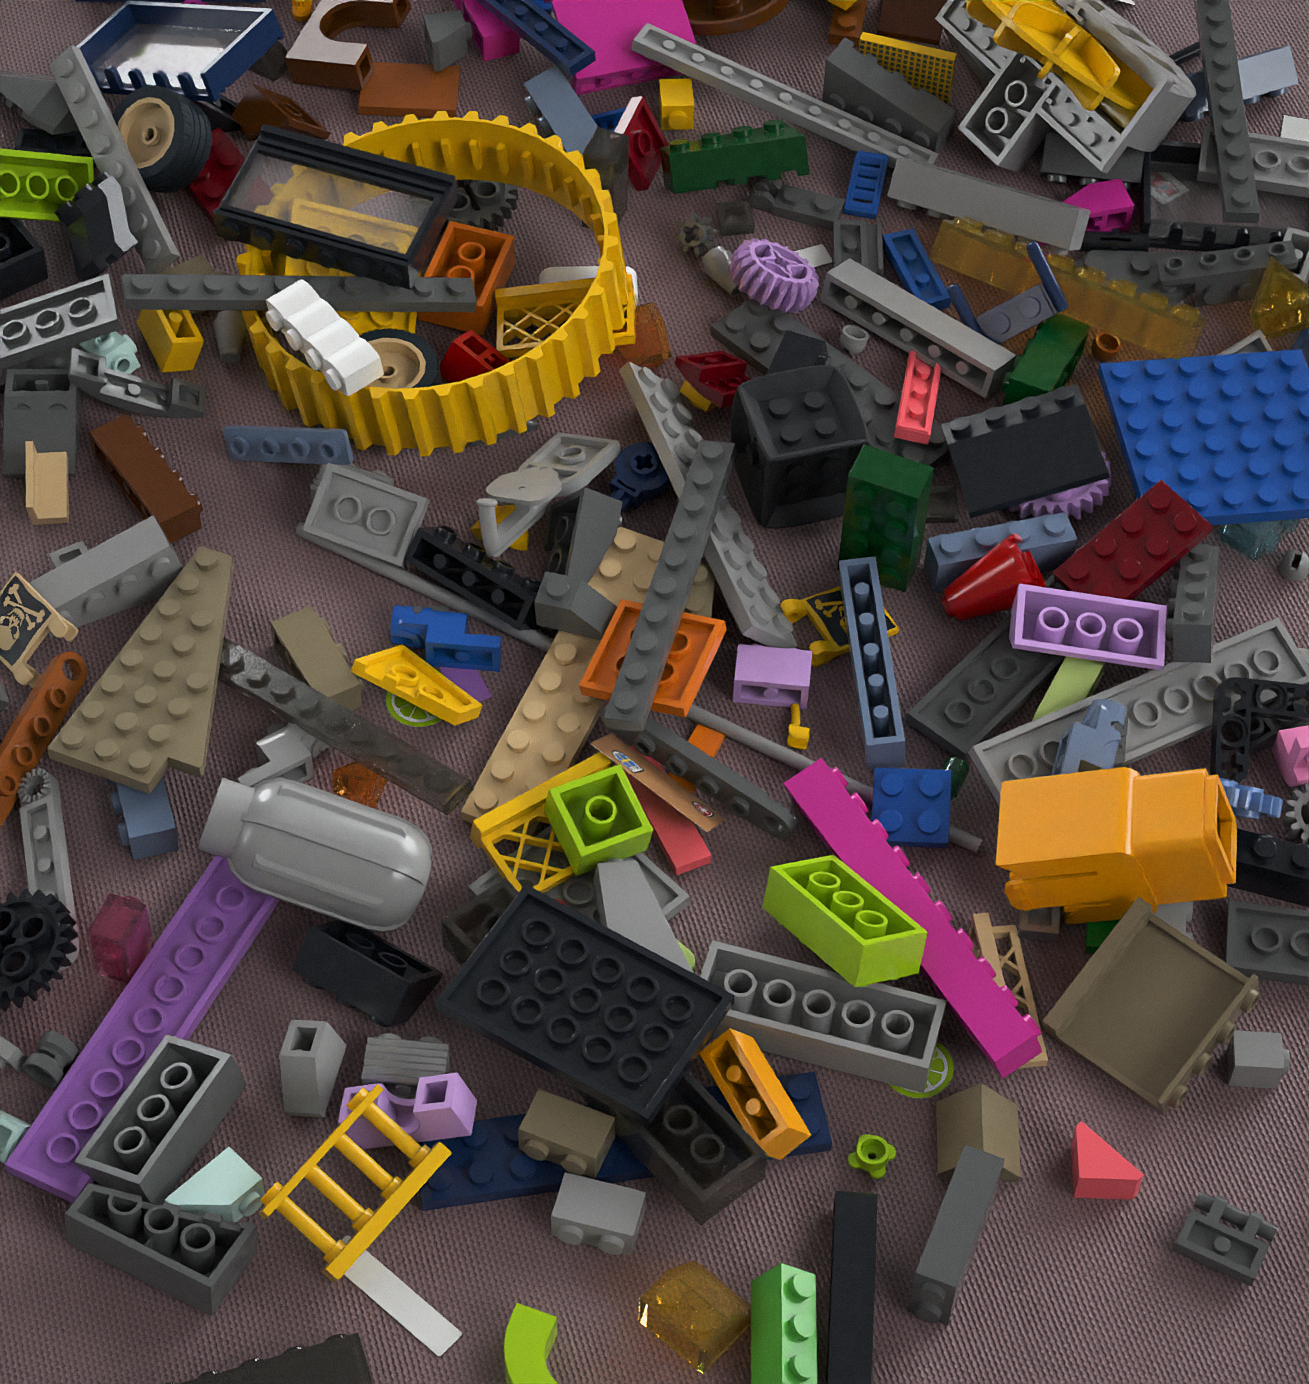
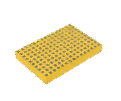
M862 32L859 42V52L865 56L869 52L879 59L877 64L893 74L895 71H898L906 77L909 85L916 90L922 87L950 105L957 53Z

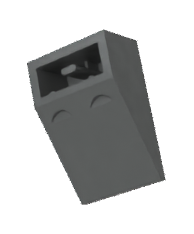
M7 369L4 393V478H26L25 441H33L37 453L67 452L68 477H76L84 397L83 391L68 379V369Z

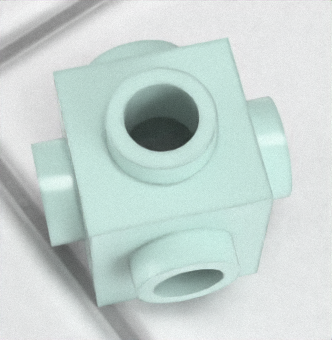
M114 331L108 335H102L79 344L82 351L106 357V368L130 374L141 366L134 354L138 351L137 347L126 334L121 336Z

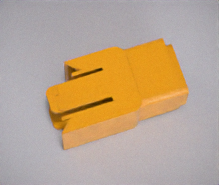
M1119 767L1001 782L995 865L1011 871L1009 873L1010 881L1006 882L1004 891L1010 904L1016 909L1028 911L1038 908L1064 906L1065 924L1067 925L1119 920L1137 897L1149 903L1154 914L1157 911V906L1162 904L1226 898L1227 884L1236 883V818L1219 775H1208L1206 768L1140 776L1133 769Z

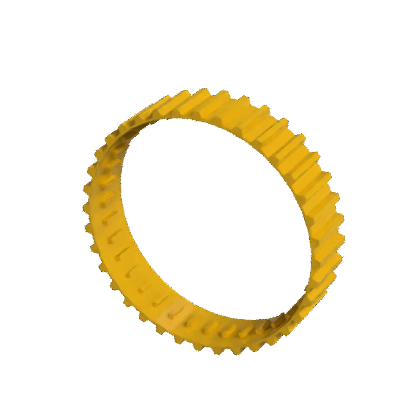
M437 111L432 119L418 120L414 114L405 115L403 122L400 124L387 126L384 122L380 121L373 124L372 132L361 136L352 132L343 135L344 143L341 144L343 146L453 175L456 180L470 179L501 182L523 187L553 199L571 210L592 230L595 241L599 245L601 255L598 259L599 268L596 278L584 300L569 319L544 342L518 359L490 372L459 382L431 387L394 389L365 386L352 395L346 396L339 389L334 391L329 386L322 372L308 367L289 354L280 345L277 337H274L271 326L267 321L265 313L268 311L241 310L260 369H263L271 391H279L283 406L288 411L298 408L303 424L309 428L321 424L327 429H345L348 437L354 439L356 449L365 451L369 446L375 444L385 446L387 455L396 456L402 448H417L420 456H430L434 448L449 446L454 453H460L464 451L466 443L482 440L487 446L495 444L497 434L510 429L521 434L527 431V421L537 415L550 418L556 414L554 404L563 397L575 399L580 395L578 384L584 377H596L600 373L598 361L600 355L613 353L615 349L613 331L623 329L625 320L622 306L628 304L629 300L626 285L628 277L617 216L613 211L609 190H602L597 170H585L583 156L578 150L566 153L563 150L560 137L553 135L544 139L538 135L536 125L528 123L518 128L509 125L508 116L499 115L493 121L479 119L477 111H469L463 118H449L446 111ZM296 164L291 169L293 178L286 185L275 184L270 190L273 200L269 206L257 207L255 213L288 222L290 204L293 198L350 211L376 197L393 192V190ZM245 244L247 252L237 256L236 263L240 275L282 276L284 254L270 250H261L255 246Z

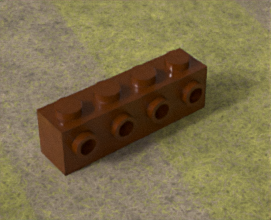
M125 414L89 431L94 457L143 520L154 515L170 543L202 528L200 512L203 511V507L198 496L194 492L189 493L180 473L176 469L171 470L168 467L163 452L158 446L153 447L150 444L148 435L141 424L135 425L128 414Z

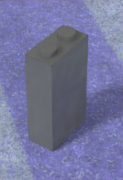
M964 1145L914 1276L908 1311L915 1313L918 1318L925 1322H939L947 1326L949 1324L996 1199L1005 1161L1004 1158Z

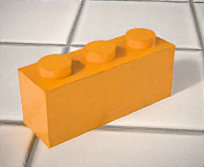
M729 1028L699 1053L757 1153L781 1160L812 1136L753 1037Z

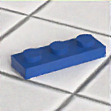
M914 228L882 235L883 249L904 289L938 310L949 308L951 299L947 289Z

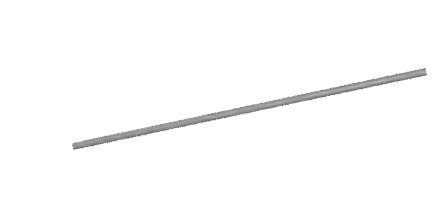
M300 522L296 528V535L455 610L466 613L470 617L545 652H548L554 639L533 629L519 631L470 600L396 565L302 531L304 522ZM692 704L686 718L723 733L725 736L799 771L816 762ZM843 774L848 783V786L845 787L848 793L852 795L856 792L863 801L873 805L874 788ZM950 824L949 841L978 854L984 840Z

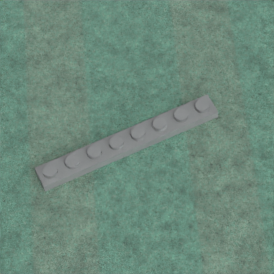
M70 45L49 67L100 174L108 171L121 185L129 231L138 241L135 247L148 274L159 273L165 270L180 255L80 48Z

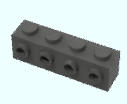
M1199 543L1174 564L1171 598H1169L1168 618L1166 620V641H1173V662L1211 663L1219 592L1220 546H1209Z

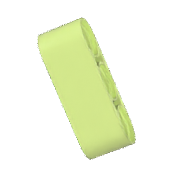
M1066 656L1032 721L1091 697L1100 682L1106 663Z

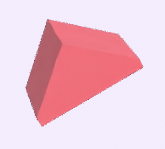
M1084 1122L1078 1123L1071 1142L1074 1198L1134 1199L1138 1195L1144 1174Z

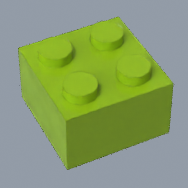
M621 764L554 787L548 791L544 811L575 876L595 870L597 863H604L614 858L625 859L647 850L653 829Z

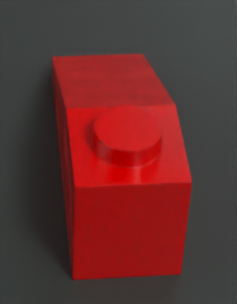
M469 329L453 340L439 366L440 373L447 382L454 383L490 372L511 361Z

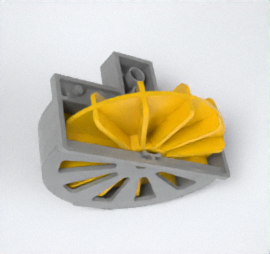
M947 0L935 17L945 29L995 74L957 128L997 166L1014 172H1020L1044 139L1046 132H1049L1053 127L1101 172L1108 173L1127 146L1146 152L1156 150L1196 96L1195 87L1185 73L1174 63L1175 61L1134 25L1130 24L1100 0Z

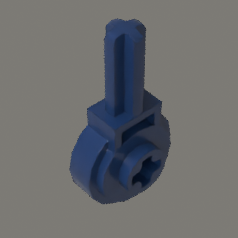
M639 442L629 445L620 452L616 459L615 477L610 481L611 494L609 497L623 502L620 515L628 506L637 510L646 499L661 496L669 490L672 484L653 443Z

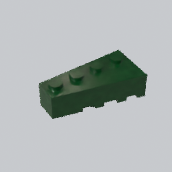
M769 120L763 123V127L754 129L750 126L736 127L732 129V133L720 135V133L716 132L701 135V140L691 142L688 139L673 140L669 142V146L660 148L664 185L674 194L717 188L719 186L718 181L724 180L725 184L740 185L747 184L751 176L768 178V181L781 179V172L793 170L797 171L798 176L810 175L805 135L783 122V120Z
M1060 313L1049 318L1045 323L1038 324L1034 338H1029L1025 345L1023 356H1017L1012 372L1008 371L1004 377L1001 391L1006 393L1003 406L1021 401L1026 397H1035L1064 387L1066 382H1069L1084 353L1091 324Z

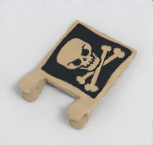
M14 572L0 592V660L13 673L15 679L21 685H30L31 688H34L41 674L28 665L27 661L49 631L58 638L64 637L66 641L72 642L78 634V629L62 617L19 573Z

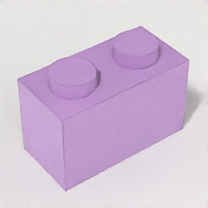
M738 644L733 702L790 707L791 704L797 703L801 709H807L812 651L797 648L765 647L758 644Z

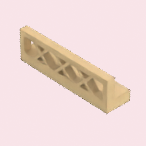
M989 913L973 914L968 934L974 945L972 953L977 959L982 956L987 959L997 975L993 980L999 988L1005 985L1002 973L1003 968L1018 976L1019 982L1011 992L1017 999L1018 1006L1026 1010V1014L1032 1017L1041 1031L1016 925L992 927ZM1008 937L1011 949L1003 957L997 952L995 939ZM1042 1034L1037 1039L1043 1052L1020 1068L1047 1066L1048 1057Z

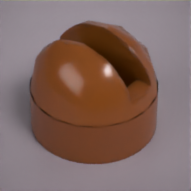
M1108 331L1099 332L1091 345L1093 356L1096 359L1103 360V362L1112 360L1121 349L1120 339Z

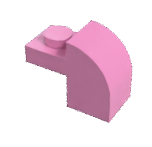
M1309 725L1279 730L1272 753L1282 778L1290 787L1309 783Z

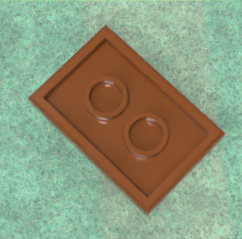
M373 62L375 70L364 89L360 90L359 115L405 117V115L414 114L416 117L433 118L437 111H446L449 118H453L457 115L461 66L449 65L442 71L434 72L431 64Z

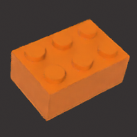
M450 221L424 277L472 278L477 300L475 312H418V320L462 331L471 329L476 334L484 335L497 306L495 289L505 288L515 266V236Z

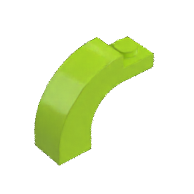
M516 1303L507 1325L504 1341V1365L507 1384H558L550 1375L546 1366L547 1358L557 1337L556 1316Z

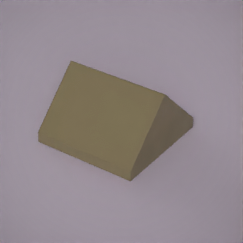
M982 1083L936 1101L937 1178L952 1179L964 1145H968L1005 1159L1000 1181L1020 1182L1017 1104Z

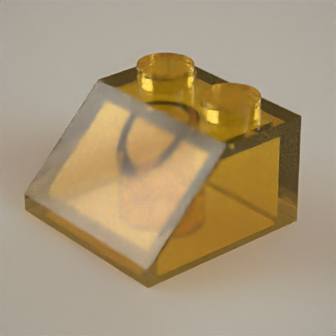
M694 1260L668 1269L640 1297L638 1321L701 1374H704L751 1325V1305Z

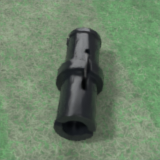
M1112 228V232L1085 231L1080 250L1148 252L1149 232H1119L1118 228Z

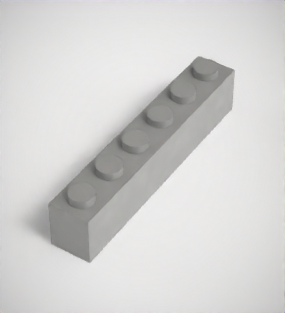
M897 158L887 197L897 199V205L900 207L916 210L917 206L928 209L927 214L930 216L946 219L948 214L958 217L957 223L973 228H976L977 223L988 226V233L1006 237L1007 232L1018 235V242L1028 244L1033 241H1039L1049 244V251L1067 255L1068 250L1081 249L1091 210L912 158Z
M849 258L826 274L819 301L908 353L911 350L917 352L916 358L934 368L935 363L939 364L943 374L982 397L987 398L1000 389L1006 373L1012 371L1017 355Z

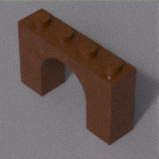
M321 0L316 9L313 10L305 27L300 31L295 43L286 54L285 64L290 71L293 83L363 90L375 70L368 44L334 41L333 38L347 29L358 26L399 29L411 10L409 0Z

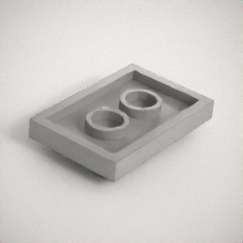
M327 463L302 531L405 568L407 562L404 558L418 528L422 524L430 500Z

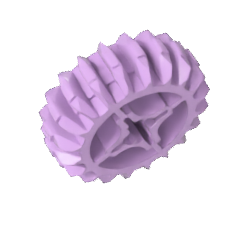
M757 238L744 240L731 257L728 274L731 276L732 282L739 286L740 292L748 294L749 299H755L760 305L769 306L771 310L779 309L782 313L787 311L791 313L804 311L810 302L813 301L819 286V276L815 273V268L808 265L809 261L801 258L798 252L789 250L788 246L783 247L777 242L771 243L767 239L760 241Z

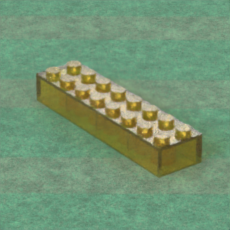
M956 216L954 220L942 221L929 255V260L1014 295H1019L1042 283L1026 251V245L1030 241H1025V243L1012 241L1013 234L997 228L994 231L990 229L985 230L982 228L983 222L968 216H964V218ZM1039 245L1040 248H1041V250H1042V252H1043L1045 248H1044L1043 246ZM1056 253V256L1044 254L1070 308L1060 312L1061 314L1168 358L1179 360L1182 357H1193L1207 323V319L1199 316L1200 310L1186 304H1181V306L1168 304V297L1153 291L1149 293L1136 291L1138 285L1121 278L1118 281L1106 279V272L1092 266H1087V268L1074 266L1076 260L1059 253Z

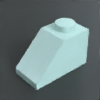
M228 1147L165 1199V1202L179 1205L180 1211L201 1216L208 1212L222 1216V1221L235 1224L243 1216L248 1217L254 1214L262 1205L260 1199L265 1195L263 1178L236 1152Z

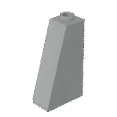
M614 858L604 863H597L593 883L600 924L692 972L637 860L625 861Z

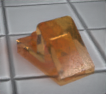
M379 751L335 769L332 772L334 792L338 795L346 796L348 800L376 809L390 775L388 752Z

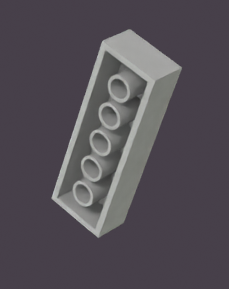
M712 940L700 977L735 995L733 1006L712 1034V1038L717 1039L731 1028L753 1037L762 1051L924 1093L942 1028L946 1000L880 983L869 984L866 987H854L834 971Z

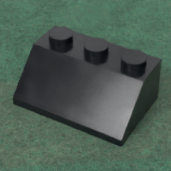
M340 920L310 927L292 968L293 971L304 977L303 981L309 986L328 990L336 995V1000L339 1003L350 1008L361 1009L369 1014V1019L372 1022L383 1027H391L408 1021L443 975L441 971L374 933Z

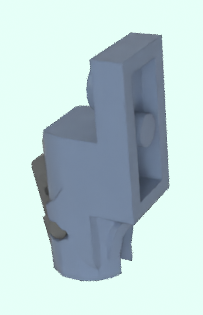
M1093 700L1092 705H1088L1087 713L1082 723L1074 721L1061 736L1051 775L1111 769L1122 765L1125 761L1127 708L1112 700Z

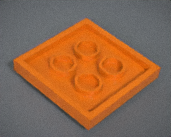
M621 599L579 684L581 695L610 701L643 603ZM683 612L650 710L686 718L727 631L724 620Z

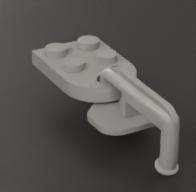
M558 432L519 467L518 471L503 474L496 478L486 488L488 498L476 500L486 553L489 556L498 557L543 516L554 497L574 493L589 484L593 478L619 456L621 452L619 440ZM497 501L515 504L516 509L497 526L495 516Z

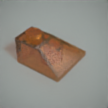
M654 302L636 306L634 323L636 343L615 346L613 352L638 366H659L665 362L664 359L672 357L663 318ZM624 326L623 329L615 330L613 333L627 332V326Z

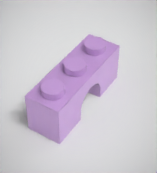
M458 1073L420 1077L415 1099L397 1097L391 1094L382 1083H377L383 1091L373 1102L416 1142L463 1137L472 1134L477 1099ZM377 1084L344 1089L338 1118L339 1125L350 1114L351 1110L346 1105L358 1091L364 1087L370 1092ZM362 1114L345 1132L362 1149L394 1146Z

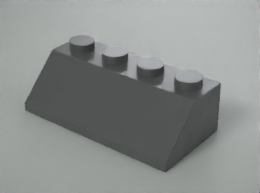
M166 1034L74 1161L76 1166L103 1187L142 1196V1201L163 1205L165 1199L171 1194L247 1085L232 1055Z

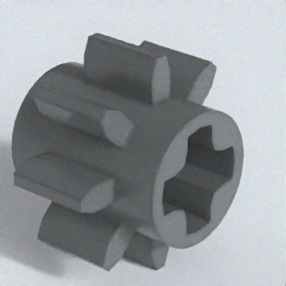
M691 213L689 216L690 222H678L681 230L680 235L675 236V239L681 240L685 244L682 249L683 252L689 253L694 248L696 255L702 256L704 255V247H716L713 238L714 234L719 233V230L712 229L709 225L711 217L705 216L699 222V216ZM694 229H699L698 235L701 236L699 241L695 240Z

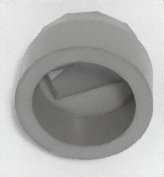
M847 325L842 329L840 346L843 351L849 350L850 355L859 354L866 347L869 334L861 327Z
M1296 549L1288 551L1280 563L1279 570L1281 575L1290 581L1305 579L1309 572L1308 555L1305 552L1296 551ZM1292 562L1299 563L1298 569L1291 567Z

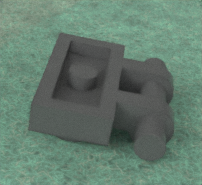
M1200 1191L1194 1207L1207 1212L1208 1215L1204 1216L1196 1211H1190L1173 1251L1252 1287L1269 1248L1268 1244L1255 1239V1236H1260L1272 1242L1278 1226L1263 1220L1264 1215L1253 1210L1249 1214L1229 1205V1200L1220 1195L1214 1198ZM1222 1219L1242 1228L1243 1232L1220 1223V1220Z

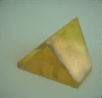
M1270 256L1249 312L1255 330L1261 329L1266 340H1270L1309 328V286L1272 256Z

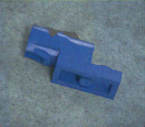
M394 605L390 635H393L391 644H403L406 647L416 649L425 648L426 662L434 667L500 672L502 662L501 637L486 634H468V614L450 612L447 606L420 607Z

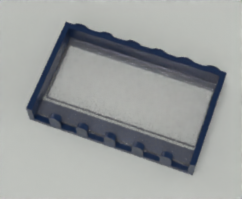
M127 1L76 47L80 48L100 91L103 93L130 95L131 92L142 87L159 86L173 90L190 100L217 102L221 98L219 93H224L226 91L225 87H230L277 40H282L284 35L273 9Z

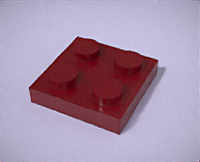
M639 96L631 98L609 141L636 191H643L649 189L661 165L660 148L669 145L644 97Z

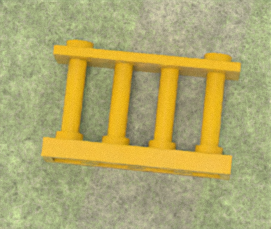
M378 1084L370 1092L362 1087L346 1105L351 1110L350 1114L284 1186L277 1181L260 1199L265 1207L260 1211L259 1215L264 1220L276 1209L325 1254L323 1259L328 1264L321 1272L332 1283L338 1281L452 1154L440 1141L433 1145L431 1149L426 1144L423 1146L419 1145L373 1102L383 1091ZM361 1114L410 1159L408 1163L413 1169L403 1180L397 1175L393 1178L345 1134ZM332 1146L382 1190L380 1195L385 1200L375 1211H372L369 1207L365 1210L316 1165ZM304 1177L354 1222L351 1226L356 1230V1233L346 1244L341 1239L335 1241L288 1197Z

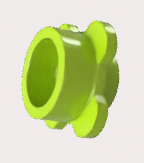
M865 1134L859 1137L856 1151L849 1154L848 1164L853 1169L860 1168L868 1172L873 1179H881L886 1174L885 1167L888 1162L895 1159L896 1150L883 1138ZM870 1154L875 1155L876 1158H875V1159H870V1158L868 1157V1155H870Z

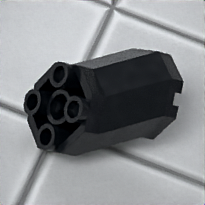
M105 171L92 182L94 188L88 183L74 194L75 198L72 199L74 204L69 200L54 212L58 220L67 229L75 275L80 282L99 276L106 268L119 260L138 243L129 231L121 185L108 171Z

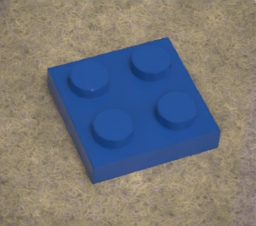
M875 768L872 821L878 819L889 835V838L886 840L889 846L949 848L952 770Z

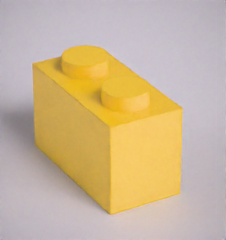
M141 309L137 324L161 372L193 370L204 339L189 310Z

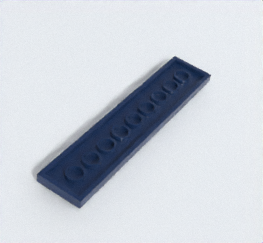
M815 1072L777 1077L812 1135L785 1157L831 1151L832 1140ZM718 1086L672 1092L648 1127L603 1102L584 1105L615 1117V1139L596 1178L584 1174L581 1175L583 1177L607 1183H616L775 1159L756 1152ZM526 1114L474 1121L470 1136L417 1142L421 1146L426 1144L431 1149L433 1145L440 1141L452 1152L419 1189L422 1211L559 1191L564 1173L569 1172L561 1165L551 1161L532 1159L519 1149L518 1129Z

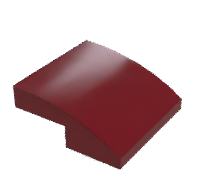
M724 351L678 356L675 360L677 368L691 386L704 398L720 408L733 406V398L738 386L751 380V378L745 376L747 362Z

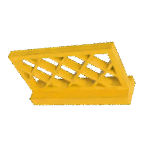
M627 274L628 278L626 279L629 296L628 304L622 306L625 320L623 328L627 329V332L613 333L615 346L636 343V297L632 274ZM595 278L495 289L497 304L496 350L506 358L520 357L544 342L540 339L548 333L553 334L560 328L558 326L568 320L581 304ZM531 324L540 327L532 334L524 331ZM514 337L522 340L518 344L505 345Z
M598 752L473 820L470 839L477 849L482 848L515 897L523 888L516 878L518 868L541 873L539 883L532 888L542 893L575 876L571 866L565 869L547 866L551 850L564 853L561 844L553 841L555 835L553 828L551 829L549 840L529 836L526 833L528 825L535 821L550 824L544 811L549 789L611 767L612 761L602 752ZM523 829L522 834L516 833L517 831ZM502 839L520 842L517 857L500 855L493 844ZM524 844L546 848L544 864L521 860ZM508 866L514 867L513 873ZM545 874L551 875V877L544 880Z

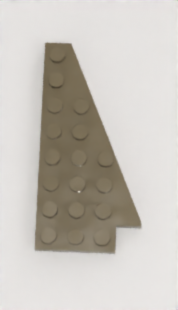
M203 546L197 549L47 748L49 759L151 794L169 767L202 778L205 772L234 570L233 557L231 555Z

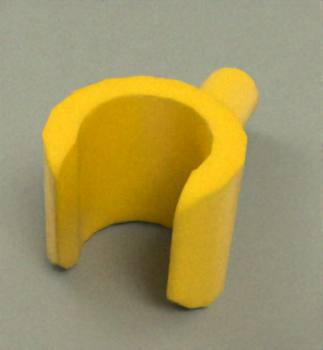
M793 703L790 706L791 723L788 730L787 746L806 750L811 728L800 726V705Z

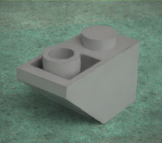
M291 1019L279 1055L284 1112L288 1116L324 1118L347 1046L327 1021Z

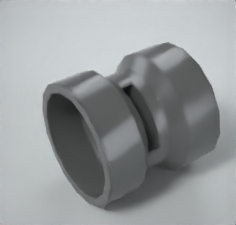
M45 1031L37 1043V1052L28 1056L22 1068L33 1081L52 1089L58 1086L64 1077L63 1069L65 1066L72 1065L79 1051L75 1044L65 1036L57 1032Z

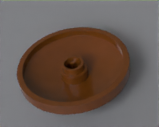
M682 0L693 35L700 36L725 35L751 29L778 15L789 2V0Z

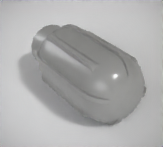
M222 778L197 848L225 858L231 873L243 885L256 892L376 932L394 931L407 923L422 899L428 883L432 862V847L428 837L418 826L411 822L306 784L282 778L264 780L252 788Z

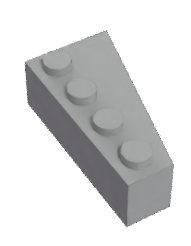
M153 515L29 582V584L62 617L77 628L162 597L184 567Z

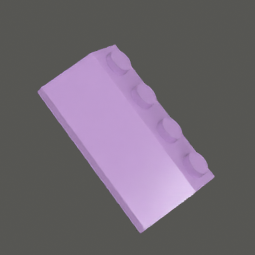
M1019 584L1011 609L1009 640L1015 649L1162 671L1165 656L1167 606Z

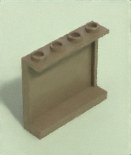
M1137 897L1042 1022L1047 1035L1164 1116L1170 1107L1176 1109L1183 1102L1189 1091L1186 1086L1193 1076L1197 1075L1200 1077L1208 1069L1213 1060L1210 1054L1218 1043L1225 1045L1232 1037L1237 1028L1234 1022L1242 1011L1248 1014L1254 1008L1261 996L1258 992L1259 979L1255 974L1249 979L1152 913V906L1140 897Z

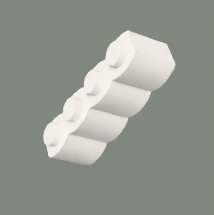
M300 279L266 299L268 312L265 315L270 326L275 331L281 330L285 334L293 350H300L304 353L310 367L315 371L319 369L334 391L339 389L346 396H350L384 375L380 356L366 340L360 338L353 327L347 321L340 318L330 304L321 299L306 281Z

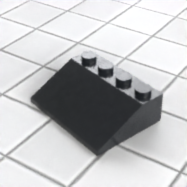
M1078 384L1060 387L1052 392L1035 397H1026L1015 403L1001 407H992L984 412L967 417H958L950 422L941 424L949 457L970 519L1110 478L1086 402Z

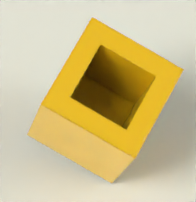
M691 78L659 79L658 106L661 130L693 129L694 97Z

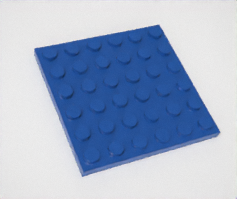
M1302 349L1099 364L1098 376L1137 500L1162 480L1212 526L1309 518V368Z

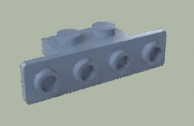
M227 425L223 429L229 458L235 461L349 465L354 460L348 433L345 429Z

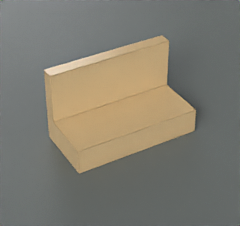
M25 441L26 509L32 525L69 523L67 452L37 453L33 441Z

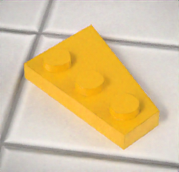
M403 644L355 659L350 671L454 726L478 718L483 707L476 699Z

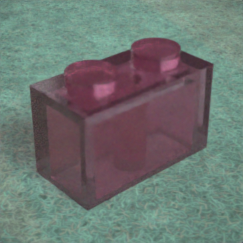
M109 893L88 930L97 974L128 984L154 946L147 906L134 897H121Z

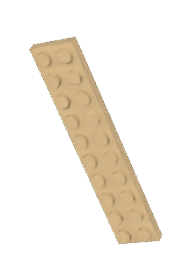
M623 527L617 528L614 540L588 585L617 607L621 599L644 603L665 542ZM558 631L462 808V820L472 823L473 820L574 766L600 716L601 710L607 703V700L581 695L579 684L601 640ZM535 821L528 825L526 835L535 837L544 822ZM523 829L517 831L516 833L522 834Z

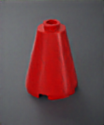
M1017 533L1007 536L944 589L945 597L941 598V601L950 618L956 616L959 621H964L1012 609L1019 584L1046 587L1031 552L1022 553L1018 547V544L1024 541Z

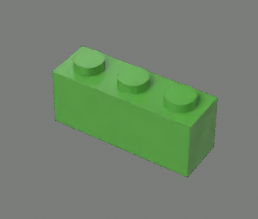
M780 1263L751 1281V1384H817L816 1274Z

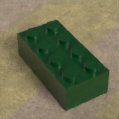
M863 445L848 475L837 570H839L840 560L876 557L880 584L887 588L906 592L920 563L934 467Z

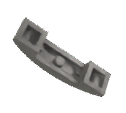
M72 348L70 351L68 379L84 392L105 403L127 411L164 418H199L205 414L206 386L173 377L168 386L106 368V357Z

